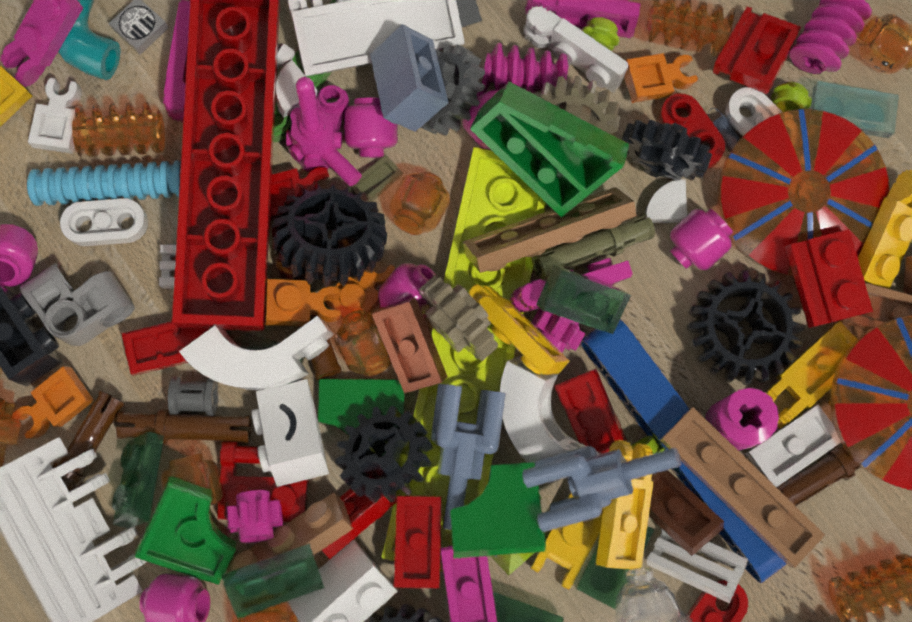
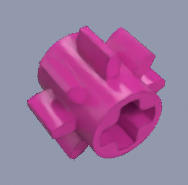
M557 303L553 304L550 311L546 308L544 310L539 308L531 322L561 353H563L564 349L576 351L585 336V333L579 330L580 327L578 326L582 318L572 310Z
M254 490L240 493L236 496L237 506L226 507L228 529H230L231 533L239 532L241 542L253 543L272 539L274 537L273 527L283 526L280 501H270V492Z

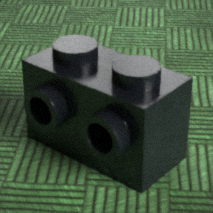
M0 285V368L8 380L27 387L62 363V360L55 352L60 346L45 326L41 329L32 318L36 312L29 305L23 294L19 293L16 295Z

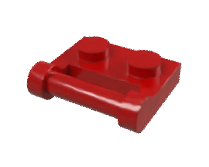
M234 441L222 442L217 519L227 520L226 507L237 506L236 496L238 494L254 490L270 492V501H280L282 522H290L307 511L309 479L277 487L274 477L236 476L237 463L261 464L258 447L238 446L237 442Z

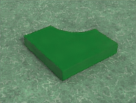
M319 379L318 422L335 426L346 434L347 432L344 430L346 426L356 429L360 425L357 415L360 413L367 419L372 418L374 407H379L384 415H387L391 406H395L401 415L405 413V393L399 380Z
M535 462L491 465L490 480L482 494L468 505L450 509L454 558L545 552V533L540 529L537 519L538 514L542 513L539 486L528 488L523 479V470L535 467Z
M170 476L136 548L135 558L219 585L236 551V541L222 534L212 521L210 513L212 490Z

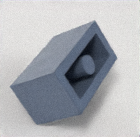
M402 24L370 54L383 118L391 123L401 125L415 132L449 103L433 39Z

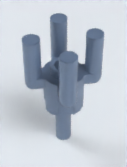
M438 384L431 440L434 444L441 447L437 473L450 476L443 529L451 530L450 509L464 506L467 480H481L484 454H493L498 449L506 393L481 390L476 424L457 422L462 387Z
M586 446L536 461L535 467L523 470V479L526 486L530 488L568 477L573 497L550 503V511L540 513L537 516L539 527L545 532L598 517L602 512V508L607 507L612 499L633 493L632 479L681 466V460L676 448L627 461L620 450L597 455V451L593 447Z

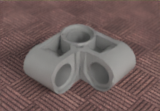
M54 263L19 287L24 298L38 314L47 330L53 336L71 346H81L88 343L109 327L125 320L135 309L124 289L110 271L94 275L85 281L81 287L74 290L60 272L59 264ZM77 315L78 321L76 326L72 330L65 332L64 324L66 320L71 316Z

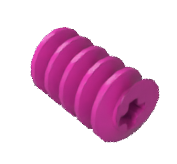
M820 0L819 6L813 11L811 19L806 23L804 32L799 35L796 45L790 50L789 57L792 63L798 69L811 74L840 70L842 65L840 59L848 56V46L855 44L857 40L856 33L863 30L864 21L870 18L872 14L870 5L865 0Z
M497 42L492 52H487L484 66L485 74L482 79L485 89L482 92L486 93L491 83H494L495 90H500L508 82H511L521 88H526L532 94L539 92V90L542 91L543 85L546 82L556 87L558 77L563 76L567 81L569 68L567 54L561 53L556 63L553 64L550 51L546 50L541 59L536 61L534 48H529L524 58H520L518 46L513 45L508 55L504 56L502 43Z
M746 388L740 389L711 405L705 414V419L738 451L768 440L777 428L779 416L777 406L769 395L761 390Z

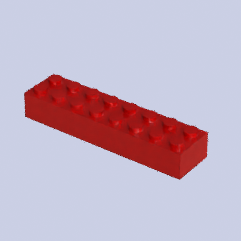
M190 0L172 323L177 328L211 329L214 326H218L224 330L265 331L280 0Z

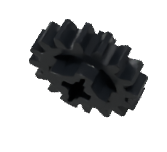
M635 120L634 124H627L621 139L629 144L627 156L633 157L631 162L641 164L644 167V173L656 178L658 176L668 177L676 181L681 180L682 176L691 181L695 177L703 178L712 158V154L709 153V146L700 144L701 139L699 137H689L687 135V128L676 123L672 125L668 123L660 124L649 120L648 124H645L640 120Z
M395 406L389 408L387 415H384L379 407H374L372 418L367 419L360 413L357 415L360 425L356 429L351 426H346L344 429L350 436L348 441H338L337 447L345 453V455L335 459L336 464L344 470L339 476L348 486L351 485L350 489L359 497L366 494L374 503L378 502L381 493L390 502L395 501L396 491L399 489L406 495L411 494L409 483L412 480L422 483L424 478L419 473L420 467H429L432 463L424 454L433 449L427 437H424L428 432L420 421L416 422L417 420L409 411L401 415Z

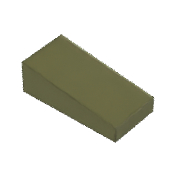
M385 155L362 173L361 179L351 186L354 195L365 192L367 202H373L401 178L403 172Z

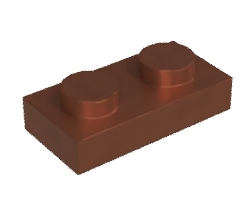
M416 297L380 308L372 313L404 393L442 383L448 377Z
M668 470L652 474L653 488L649 517L687 553L693 556L723 530L724 520Z

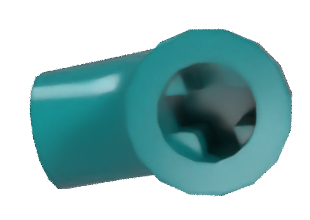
M78 0L83 10L58 53L66 63L83 73L109 80L115 74L119 65L120 45L117 41L98 36L89 28V14L95 0Z

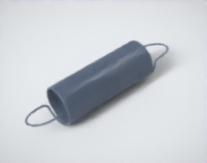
M724 115L713 121L730 153L740 156L748 151Z

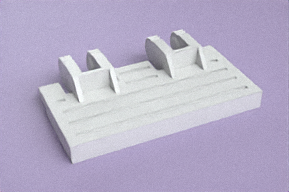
M287 0L302 68L306 77L372 64L370 54L402 24L433 39L435 49L437 50L444 49L446 44H450L453 47L457 44L460 46L465 44L456 0H336V3L323 5L322 0H310L311 8L307 7L306 0Z
M58 437L0 467V531L50 622H93L143 592L135 575H131L118 584H115L114 581L147 563V561L135 558L134 553L127 560L110 569L104 555L119 546H124L133 541L139 533L135 526H131L102 543L94 545L93 540L109 532V527L93 498L76 507L72 505V502L109 483L110 480L106 472L97 474L86 480V483L68 491L61 476L76 468H83L92 463L93 459L97 456L92 448L53 469L50 463L68 454L63 442Z

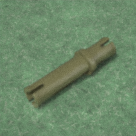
M641 214L622 222L615 228L600 229L584 236L577 242L564 243L545 250L541 255L532 257V264L537 276L540 275V279L544 280L602 256L620 255L629 246L653 239L655 228L650 217H647V214Z

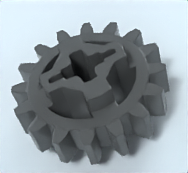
M446 44L443 52L435 49L449 103L420 127L435 135L439 133L447 136L450 129L460 130V120L462 118L467 121L471 119L469 110L471 106H479L480 101L476 95L485 89V85L479 83V79L485 74V69L479 67L481 59L470 50L458 44L455 47Z

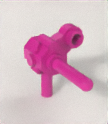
M308 77L299 78L296 82V90L300 108H295L291 111L292 126L291 130H287L286 145L290 147L288 148L290 155L307 172H311L318 167H326L327 169L331 167L349 186L355 185L361 179L362 174L338 152V149L342 148V132H339L342 120H344V112L349 107L347 93L338 86L329 85L324 87L316 97L313 81ZM329 99H338L333 103L327 102Z

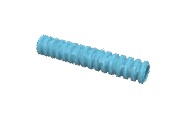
M181 160L174 161L173 165H170L168 161H162L158 166L155 162H149L147 166L139 162L134 167H131L129 163H124L121 168L116 164H111L108 169L104 165H97L95 169L91 166H84L82 170L77 166L70 167L69 171L64 167H59L56 169V172L52 168H45L42 173L39 169H32L27 177V191L30 200L35 206H41L44 202L48 205H55L57 201L65 205L70 200L76 203L82 202L83 199L85 201H95L96 198L98 200H108V198L121 199V197L133 200L134 196H137L139 200H144L147 195H150L152 199H158L160 194H163L165 198H171L173 194L179 197Z

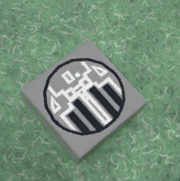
M133 0L109 23L112 30L139 55L169 28L166 22L142 0Z

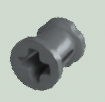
M175 376L171 378L168 388V409L170 414H180L181 411L206 412V415L210 416L216 414L219 401L217 381L208 378L207 382L182 381L180 377Z

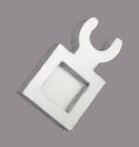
M50 78L45 88L46 94L50 99L49 105L36 104L28 143L37 149L73 154L82 115L78 110L71 108L80 101L81 88L76 82L71 81L69 91L64 95H58L60 84L55 79Z

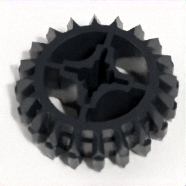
M333 182L330 188L322 189L316 183L313 191L310 192L300 187L297 197L287 195L284 206H278L276 219H274V224H272L273 248L276 255H279L282 267H291L294 278L305 274L309 285L314 280L319 279L323 281L327 288L331 281L337 280L344 287L348 277L360 282L364 272L373 273L376 262H381L385 245L387 244L386 221L384 214L379 213L377 202H367L365 192L354 195L351 186L344 190H339ZM329 230H332L331 239L328 238Z
M742 270L738 274L737 279L731 272L725 273L722 276V283L713 279L707 284L709 292L700 291L697 294L696 299L700 305H693L689 310V314L698 320L690 322L687 325V330L692 333H699V336L690 341V346L692 348L703 346L705 351L697 357L698 361L702 363L711 358L714 363L709 371L713 375L717 374L722 368H725L724 376L727 382L734 381L738 372L743 385L752 383L754 376L760 383L769 380V371L776 376L784 372L782 362L786 364L794 362L796 357L790 349H798L802 346L803 341L793 335L804 330V324L793 321V317L801 313V308H789L787 302L793 298V293L787 292L781 296L777 292L781 285L780 281L775 280L769 286L765 285V273L756 275L753 282L748 270ZM747 297L746 303L741 306L738 312L727 310L724 313L716 310L719 303L724 299ZM762 306L770 313L774 324L769 323L763 317ZM744 318L750 324L747 328L752 327L753 330L747 336L740 331L743 327H738V323ZM715 329L723 332L728 337V350L718 340ZM768 342L773 344L772 349L764 358H743L752 343L762 345Z

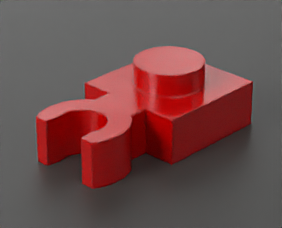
M326 167L315 168L306 178L300 179L297 168L272 174L270 221L276 219L278 206H284L287 195L297 197L300 187L310 192L313 191L315 184L319 180L329 178L328 169Z

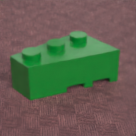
M511 82L502 87L479 109L470 127V130L560 217H563L623 168L629 144Z

